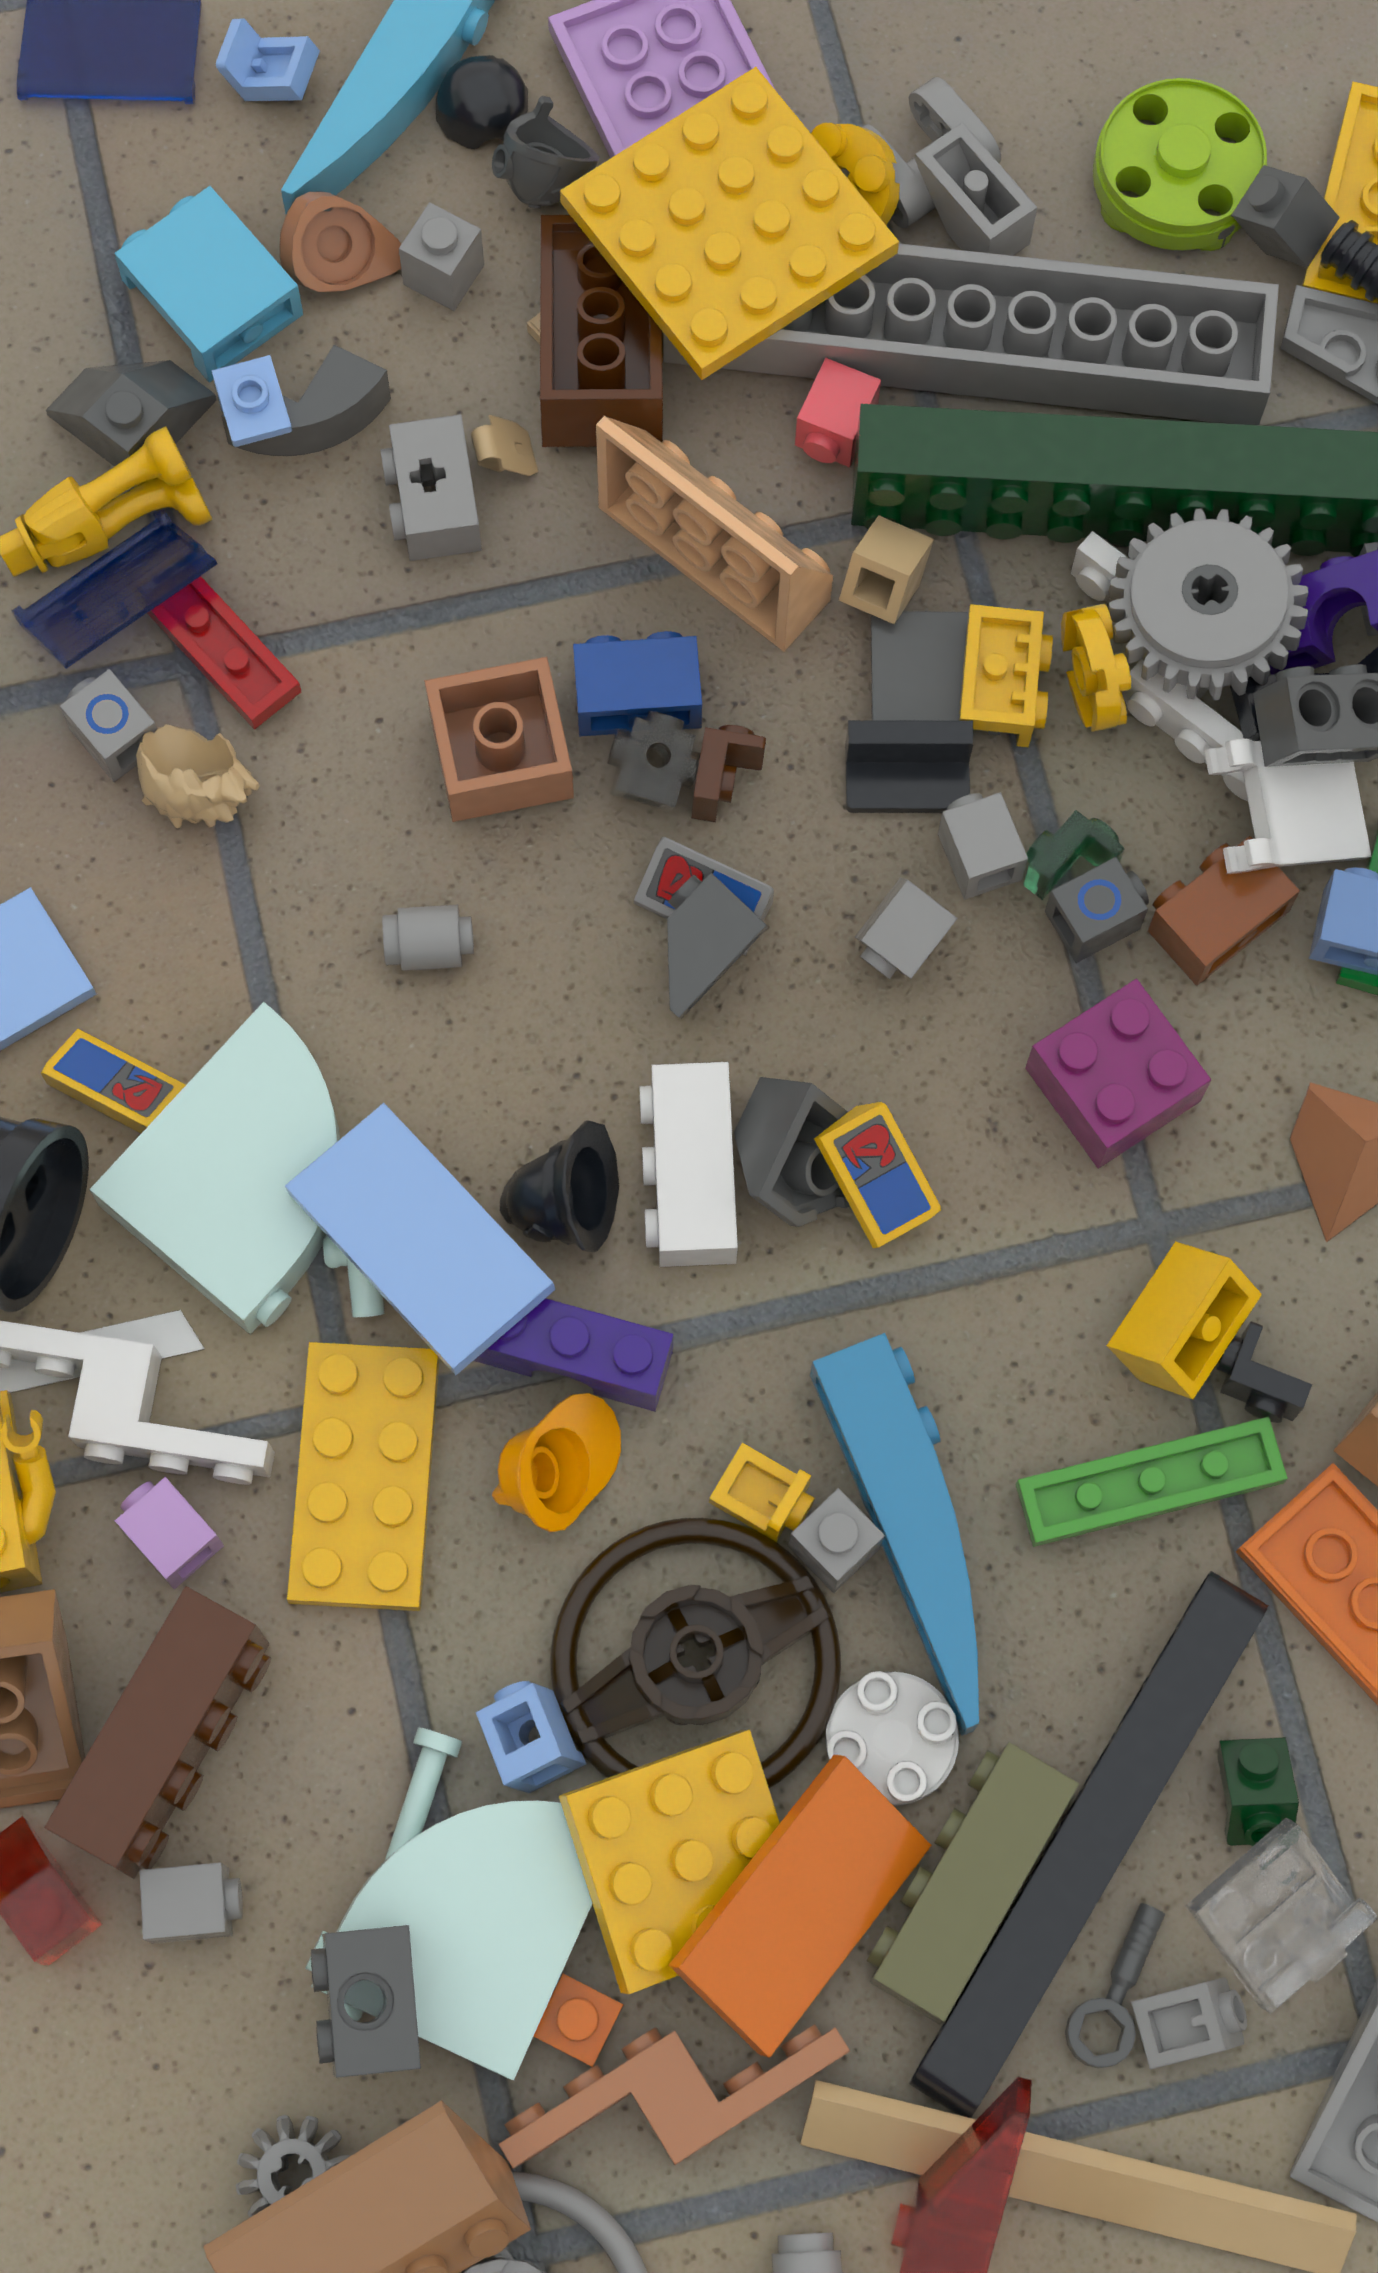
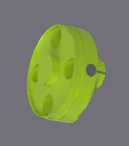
M1173 78L1156 81L1140 87L1126 96L1115 107L1104 124L1097 142L1093 162V181L1097 197L1101 203V215L1104 222L1114 230L1127 233L1143 243L1162 249L1214 251L1223 248L1230 242L1233 234L1241 228L1231 216L1263 165L1267 166L1266 142L1259 122L1249 108L1232 93L1219 86L1196 79ZM1139 120H1149L1156 125H1146ZM1220 138H1231L1237 143H1228ZM1132 191L1140 197H1128L1121 192ZM1213 209L1215 211H1218L1221 215L1212 216L1205 213L1203 210Z

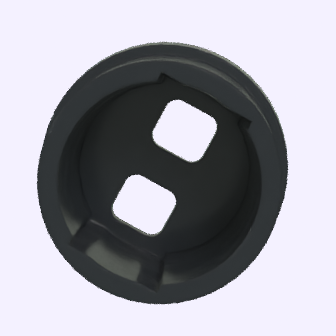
M0 1117V1309L6 1312H16L23 1309L44 1290L61 1264L74 1236L84 1204L89 1171L86 1140L81 1131L74 1126L39 1118L19 1122Z

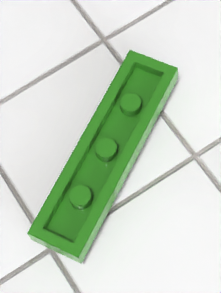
M1265 1417L1018 1479L1015 1485L1033 1547L1284 1484L1288 1477L1270 1418Z

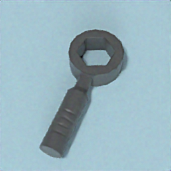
M1144 1903L1139 1905L1123 1947L1111 1971L1112 1985L1106 1998L1091 1999L1082 2003L1074 2009L1067 2020L1065 2029L1067 2046L1073 2056L1086 2066L1094 2068L1115 2066L1126 2059L1134 2046L1136 2036L1134 2021L1127 2009L1122 2006L1127 1991L1137 1983L1146 1957H1148L1153 1941L1165 1916V1913ZM1106 2011L1120 2026L1121 2032L1115 2052L1095 2056L1079 2039L1085 2015Z

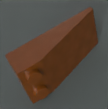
M541 215L540 410L542 447H597L596 424L604 416L646 430L662 442V330L571 215Z

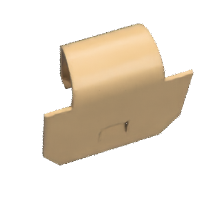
M489 415L491 425L477 427L471 432V439L479 466L497 472L508 470L526 476H531L538 472L529 433L518 423Z

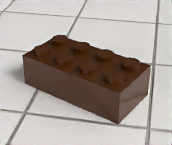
M185 1586L44 1828L135 1879L141 1867L152 1869L168 1842L169 1835L162 1830L174 1809L177 1807L184 1811L200 1788L204 1775L197 1772V1769L208 1750L212 1748L218 1752L234 1729L238 1716L231 1713V1710L244 1689L252 1693L257 1688L270 1665L271 1657L264 1654L270 1644L257 1625Z

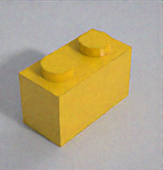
M1175 1241L1106 1346L1139 1381L1194 1399L1262 1294L1230 1258Z

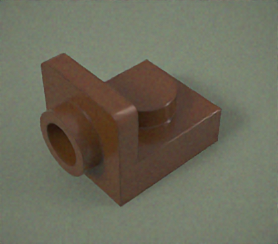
M723 725L718 729L705 727L691 819L716 822L719 801L727 803L732 801L737 767L762 770L766 745L765 737L755 735L752 730L738 725Z

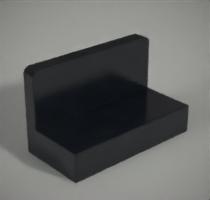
M848 720L845 742L847 811L850 813H942L947 810V807L953 801L969 795V762L973 748V721Z

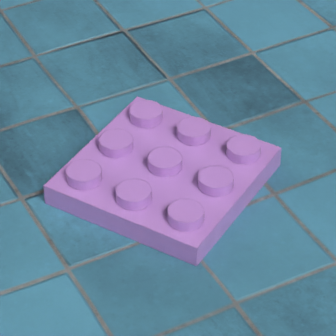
M592 0L548 17L549 32L610 158L754 67L759 69L774 88L731 0Z

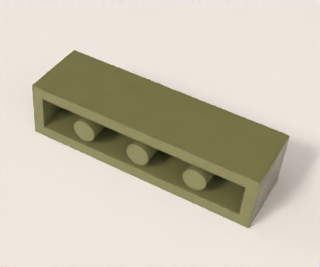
M1011 1742L1007 1743L999 1756L989 1750L985 1753L968 1783L970 1787L979 1792L967 1813L964 1814L956 1808L953 1809L934 1842L945 1849L932 1873L923 1867L919 1868L900 1901L911 1908L909 1914L898 1932L889 1926L885 1927L867 1959V1962L877 1967L870 1980L872 1984L939 2025L945 2022L1079 1785L1078 1782Z

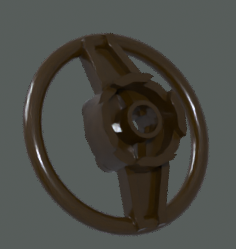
M680 1518L666 1520L631 1532L611 1544L583 1570L574 1582L563 1602L552 1637L550 1653L552 1688L573 1742L584 1757L602 1775L609 1778L638 1766L620 1755L605 1740L606 1738L665 1716L668 1721L675 1725H705L726 1719L748 1701L751 1693L760 1681L761 1666L811 1633L815 1669L807 1706L788 1739L774 1753L761 1762L768 1788H771L792 1773L807 1758L827 1727L836 1703L840 1684L841 1650L838 1631L832 1611L815 1579L803 1564L774 1540L743 1525L719 1519ZM674 1545H717L733 1549L757 1560L784 1582L731 1597L716 1589L701 1588L700 1585H687L666 1591L644 1609L632 1633L631 1647L579 1688L577 1650L586 1615L597 1595L614 1575L641 1556ZM692 1639L699 1648L710 1644L715 1653L714 1656L707 1659L710 1667L703 1671H697L693 1665L684 1668L678 1661L679 1657L685 1655L682 1644Z

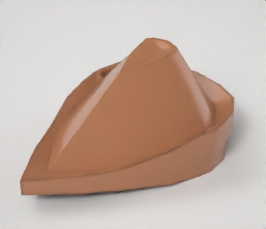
M307 192L294 200L286 214L280 232V259L282 268L299 285L317 292L346 291L371 283L400 270L399 248L402 243L360 206L328 192Z

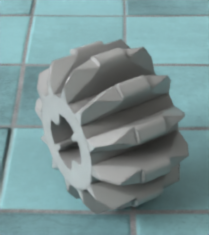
M287 2115L277 2118L276 2128L280 2142L276 2143L269 2133L263 2129H256L252 2133V2138L265 2152L264 2155L260 2158L253 2154L241 2153L237 2160V2163L244 2168L257 2169V2179L243 2180L236 2184L237 2193L239 2195H248L260 2191L263 2195L261 2199L251 2206L248 2211L249 2217L291 2193L292 2186H283L281 2188L278 2181V2173L288 2169V2157L298 2154L300 2155L298 2164L307 2165L308 2162L310 2163L312 2177L302 2181V2185L350 2157V2155H341L329 2160L327 2153L336 2147L342 2139L341 2134L337 2130H331L317 2144H314L313 2141L318 2130V2118L313 2116H307L303 2121L298 2139H295L293 2123Z

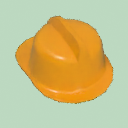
M573 1394L558 1403L535 1427L517 1433L504 1445L499 1456L497 1470L499 1484L492 1492L494 1501L501 1505L510 1506L513 1510L529 1517L537 1527L548 1532L565 1530L602 1491L616 1471L621 1453V1430L614 1411L604 1399L593 1394Z

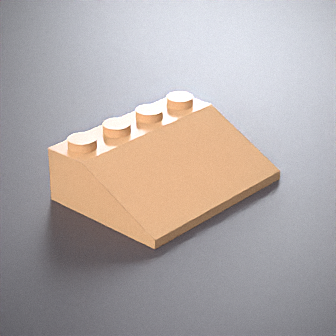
M606 416L596 424L599 509L785 652L831 600L833 575L830 573L827 563L814 551L808 548L800 550L784 538L780 527L769 516L762 512L753 514L736 501L734 492L721 479L715 476L707 478L692 467L686 454L674 443L668 440L660 442L646 430Z

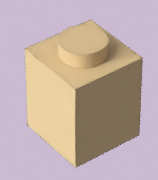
M878 515L852 553L839 601L895 624L920 586L934 539Z

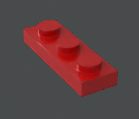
M182 555L134 592L137 603L254 730L301 693L298 680Z

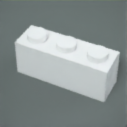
M729 1063L652 1065V1086H639L641 1124H653L654 1147H642L644 1186L656 1185L657 1209H645L646 1248L659 1247L660 1267L736 1264L738 1245Z

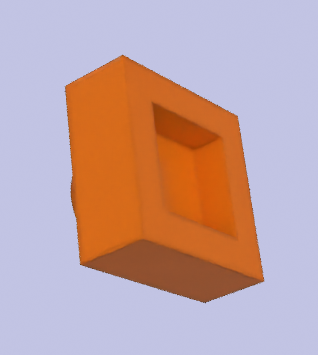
M563 1973L533 2037L590 2067H594L624 2004Z

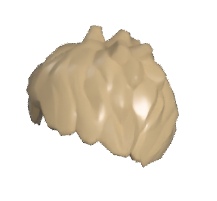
M165 724L163 727H158L155 733L149 731L142 736V741L136 754L138 776L144 794L142 802L147 806L154 805L160 815L168 816L176 828H181L183 820H188L194 824L204 820L208 828L215 826L217 820L225 823L234 820L233 815L237 813L236 807L240 803L247 802L246 796L251 795L252 790L259 789V783L252 777L251 772L237 759L236 752L230 741L224 738L221 733L217 734L212 740H207L191 729Z

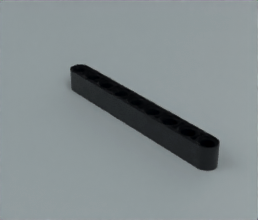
M1213 1571L1208 1573L921 2060L909 2083L911 2086L957 2115L968 2118L974 2115L1256 1631L1269 1605Z

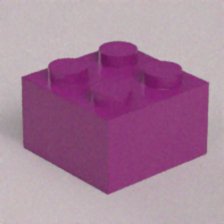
M1137 978L1034 1044L1025 1067L1098 1169L1201 1102L1211 1082L1209 1075Z

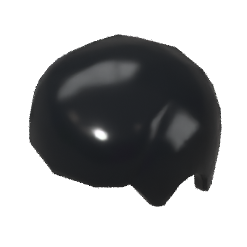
M494 55L473 56L458 61L447 71L436 96V121L446 137L466 148L474 150L490 139L500 138L504 141V134L510 122L528 112V88L518 70L503 58H496Z

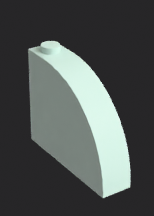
M263 1002L90 1188L96 1202L105 1212L250 1335L261 1323L268 1327L283 1314L291 1302V1297L288 1293L308 1270L321 1249L323 1239L326 1236L322 1229L288 1194L285 1188L286 1184L340 1140L339 1127L328 1088L307 1046L292 1027Z
M536 1800L510 1801L485 1805L459 1813L433 1825L406 1842L389 1856L368 1878L353 1899L336 1931L344 1932L409 1925L418 2037L513 2081L592 1906L591 1897L561 1803ZM322 1931L314 1949L323 1948L322 1934L328 1932ZM310 1956L305 1969L312 1972ZM361 1980L354 1983L347 1990L344 2003L377 2017L383 2008L384 1999L382 1991L375 1983L369 1980Z

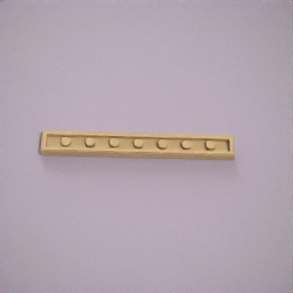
M819 2080L815 2081L800 2142L802 2146L1313 2273H1341L1356 2234V2213Z

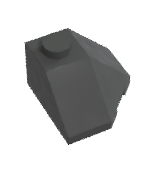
M171 360L85 368L46 409V412L51 419L110 464L116 466L142 447L145 439L151 433L163 427L168 428L176 444L217 399L212 391Z
M760 1077L734 1131L749 1195L788 1225L795 1227L815 1221L818 1214L835 1207H850L814 1140L816 1136L848 1113V1111L812 1083Z

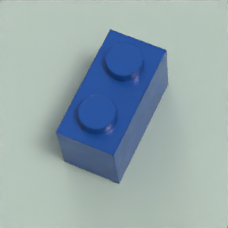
M664 631L654 633L648 636L647 639L621 641L618 637L604 635L590 638L585 643L573 644L579 737L702 728V694L697 636L683 637L677 632Z

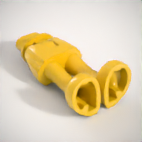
M163 427L151 433L145 439L142 447L94 480L79 486L75 479L70 476L50 489L26 511L25 515L22 514L15 519L17 528L0 536V555L13 577L37 566L42 573L49 571L45 559H47L52 567H61L95 555L109 548L108 539L129 523L151 511L168 507L174 508L194 526H200L213 519L168 428Z

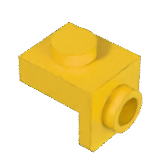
M742 1443L712 1492L709 1503L777 1542L785 1527L794 1531L804 1521L811 1509L815 1498L806 1493L809 1488L812 1475L801 1469L796 1474Z

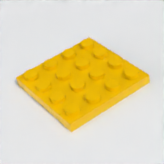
M757 67L752 68L560 190V202L701 380L707 378L898 254L899 240Z

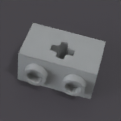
M461 414L390 424L392 448L380 449L386 486L398 484L401 502L389 504L394 541L407 540L410 561L482 551L478 515ZM435 485V491L424 493V486Z

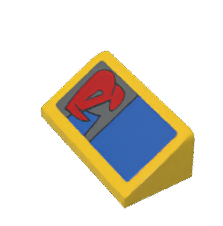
M77 1029L48 1060L41 1071V1075L47 1085L139 1133H142L186 1086V1084L80 1029Z
M876 1102L856 1106L814 1138L872 1248H879L928 1221L941 1211V1206L885 1103Z

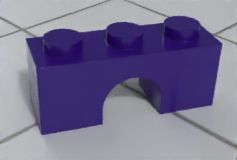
M1378 547L1375 551L1357 557L1341 556L1329 559L1320 565L1319 570L1302 575L1298 585L1308 587L1309 593L1306 606H1303V608L1308 610L1304 629L1299 630L1301 632L1299 646L1296 651L1287 650L1289 654L1283 670L1310 666L1315 669L1336 662L1332 643L1334 628L1339 619L1355 607L1367 606L1370 625L1378 631ZM1269 665V674L1271 675L1283 671Z
M545 1298L474 1361L532 1377L533 1371L560 1374L588 1385L593 1389V1395L656 1412L673 1353L674 1334Z

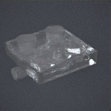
M1288 1818L1281 1821L1186 1905L1258 2006L1270 2014L1309 1980L1315 1983L1320 1981L1347 1956L1345 1948L1378 1919L1375 1912L1364 1900L1358 1898L1353 1902L1300 1826Z

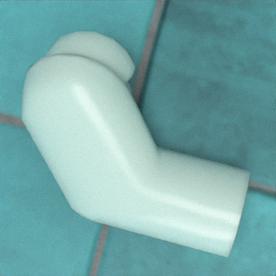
M326 1235L323 1239L325 1265L330 1268L347 1266L352 1317H370L385 1314L383 1296Z

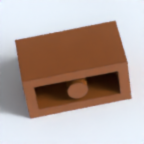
M1249 836V837H1247L1244 841L1250 840V839H1253V838H1252L1251 836ZM1242 841V842H1241L1240 844H1238L1237 846H1243V845H1244V841ZM1228 843L1221 845L1202 862L1199 867L1203 872L1187 886L1181 880L1176 881L1164 890L1152 904L1156 910L1148 928L1149 934L1196 986L1289 913L1300 892L1279 867L1227 874L1223 848L1231 847Z

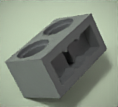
M1356 664L1339 667L1329 671V675H1315L1314 668L1310 666L1290 668L1276 673L1277 682L1253 693L1265 767L1369 762L1378 758V673H1367L1366 665Z

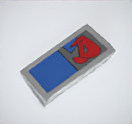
M661 837L635 896L634 904L668 919L676 910L668 901L693 875L703 882L712 873L753 913L764 921L773 904L774 889L757 879L669 838ZM749 948L744 952L743 955L746 956Z

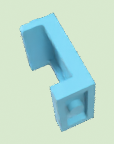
M208 186L196 196H187L173 206L169 215L148 230L143 229L133 233L126 239L121 249L114 253L122 281L129 289L137 287L191 349L195 367L208 382L213 380L211 370L236 364L303 315L297 283L211 186Z

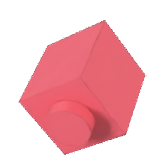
M825 358L797 417L795 446L802 448L808 456L819 462H837L850 467L855 456L860 405H878L881 379Z

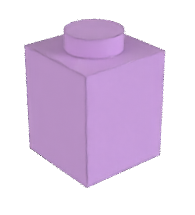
M166 1477L155 1486L151 1481H148L136 1488L120 1506L124 1513L114 1520L173 1589H176L224 1547L216 1533Z

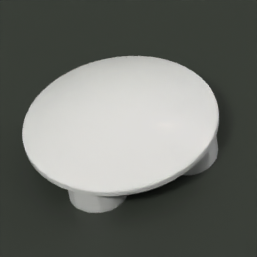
M871 1672L851 1685L835 1703L826 1728V1749L829 1760L833 1755L846 1756L893 1806L914 1803L934 1792L950 1774L956 1761L959 1747L956 1715L945 1697L927 1681L902 1672Z

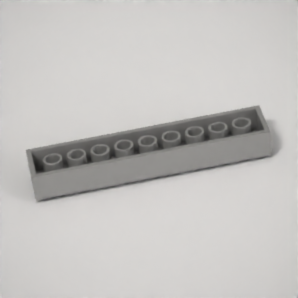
M899 244L898 254L721 369L816 379L825 358L881 379V386L1225 424L1259 425L1271 389L1279 284ZM663 334V362L689 365L667 336Z

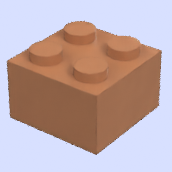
M547 657L424 680L452 822L574 798L572 767Z

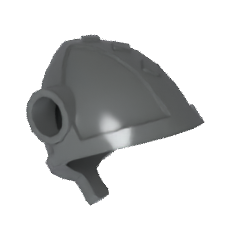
M541 96L538 99V103L533 111L525 113L510 122L504 134L503 145H498L492 157L493 174L497 178L506 179L517 198L533 209H541V206H553L554 203L559 202L560 190L595 169L600 158L584 141L549 116L553 108V102L550 97Z

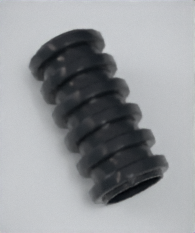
M1350 220L1348 223L1342 224L1331 237L1321 254L1320 265L1325 269L1333 266L1336 268L1335 276L1343 280L1348 277L1351 279V288L1356 291L1360 288L1365 289V298L1369 301H1374L1376 298L1378 299V245L1372 242L1374 235L1371 232L1365 231L1361 234L1357 231L1359 224L1354 220Z

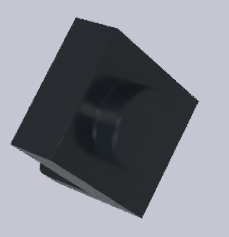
M1250 1321L1241 1337L1235 1335L1218 1361L1216 1370L1227 1374L1220 1393L1245 1402L1244 1409L1260 1419L1269 1417L1270 1421L1274 1423L1282 1422L1283 1418L1293 1421L1304 1408L1312 1384L1251 1360L1263 1326Z

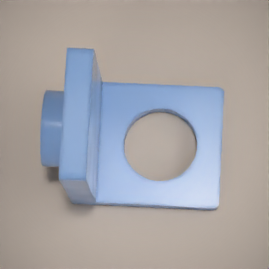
M270 355L211 370L221 411L224 413L234 447L292 432L290 419Z

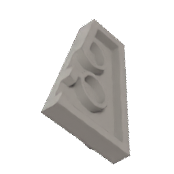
M1296 285L1280 349L1378 404V304Z

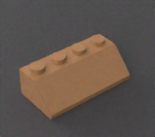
M441 2100L204 2245L206 2258L215 2273H461L480 2260L500 2253L508 2243L530 2231L531 2227L509 2163Z

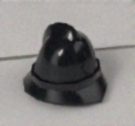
M584 1121L567 1140L558 1142L550 1147L548 1153L515 1171L505 1185L500 1198V1213L506 1222L515 1225L523 1231V1235L535 1241L551 1242V1240H560L567 1245L576 1244L582 1251L597 1252L608 1238L615 1217L619 1193L616 1152L605 1125L593 1121Z

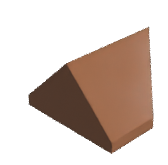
M1310 1082L1292 1129L1290 1141L1327 1243L1378 1204V1103Z

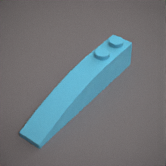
M394 0L283 185L281 193L285 214H287L294 200L307 192H328L337 195L396 141L425 109L439 90L449 68L460 61L469 44L475 46L479 43L487 27L488 12L495 0Z

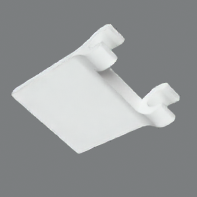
M1250 739L1229 740L1225 742L1226 747L1204 750L1209 775L1243 772L1255 839L1244 841L1243 846L1223 848L1227 874L1272 867L1363 860L1372 857L1354 762L1265 767L1261 741Z

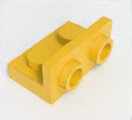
M970 604L959 721H973L974 730L1017 734L1016 746L1029 747L1034 728H1045L1048 692L1038 691L1039 671L1049 672L1053 635L1042 634L1043 611Z

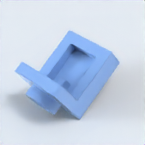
M244 18L232 19L216 60V68L244 101L302 100L320 50L308 36L261 38Z

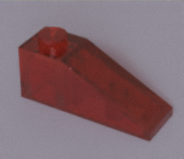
M1017 2077L918 2179L912 2206L899 2203L890 2245L902 2248L899 2273H987L1030 2117L1032 2080Z

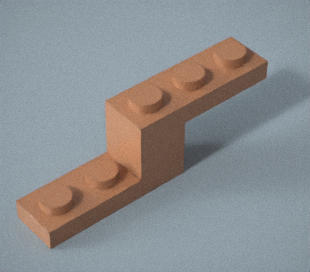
M814 2024L781 2046L787 2056V2059L764 2073L757 2061L723 2083L730 2096L718 2102L676 2031L662 2038L655 2027L621 2049L628 2061L604 2076L600 2067L596 2065L563 2086L569 2099L546 2113L540 2102L504 2124L511 2136L498 2145L511 2167L516 2169L632 2094L673 2164L676 2165L843 2057L850 2050L836 2027L822 2036Z

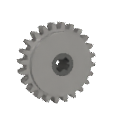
M1202 508L1195 509L1193 521L1186 523L1183 522L1177 513L1171 514L1169 529L1165 532L1155 523L1150 524L1146 539L1148 544L1136 538L1130 541L1129 558L1119 557L1115 576L1118 578H1113L1110 581L1108 598L1113 601L1109 602L1108 610L1112 622L1116 623L1113 631L1114 643L1129 642L1125 648L1127 662L1129 664L1140 659L1144 661L1141 677L1145 681L1159 673L1164 677L1163 691L1167 693L1179 683L1186 686L1188 699H1194L1199 688H1209L1213 700H1220L1224 686L1231 685L1233 690L1240 696L1245 694L1247 678L1252 677L1263 686L1268 682L1269 665L1279 670L1285 668L1289 654L1287 650L1296 651L1301 638L1299 630L1304 629L1308 610L1303 608V606H1306L1309 592L1307 586L1298 585L1303 572L1301 564L1286 566L1289 562L1291 547L1285 544L1275 549L1272 548L1271 543L1274 530L1268 527L1257 534L1251 530L1252 517L1246 515L1239 524L1229 522L1228 510L1221 509L1217 520L1206 519Z

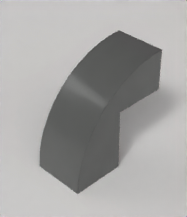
M333 345L300 401L296 402L283 396L292 432L238 446L237 448L270 456H297L319 452L350 439L367 427L390 401L391 395L387 370ZM223 413L221 417L227 437L228 444L233 446L230 433L227 427V423L225 420V416Z

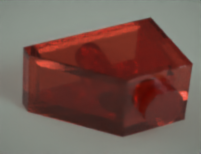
M21 1816L0 1832V1915L33 1961L48 1967L100 1927L102 1923L24 1816Z

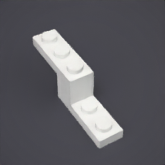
M1092 531L1076 550L1071 575L1076 578L1078 586L1089 597L1097 601L1105 600L1109 603L1113 601L1108 598L1110 581L1113 578H1118L1115 576L1117 561L1119 557L1126 556ZM1142 659L1130 671L1131 689L1122 691L1124 701L1130 713L1141 723L1147 726L1156 725L1175 739L1177 748L1191 761L1199 764L1206 763L1204 750L1226 747L1225 742L1229 740L1244 739L1241 730L1200 700L1209 688H1199L1195 698L1188 699L1186 686L1179 683L1169 693L1163 691L1164 677L1159 673L1145 681L1141 677L1144 663ZM1243 772L1222 774L1226 786L1235 795L1248 801Z
M0 1321V1368H10L11 1359L36 1363V1372L53 1377L73 1378L75 1369L81 1370L68 1437L78 1448L85 1449L84 1458L107 1464H123L124 1455L148 1458V1467L150 1469L182 1475L187 1474L189 1465L214 1469L213 1478L245 1485L252 1484L253 1475L271 1476L275 1451L268 1441L149 1423L162 1356L153 1344Z

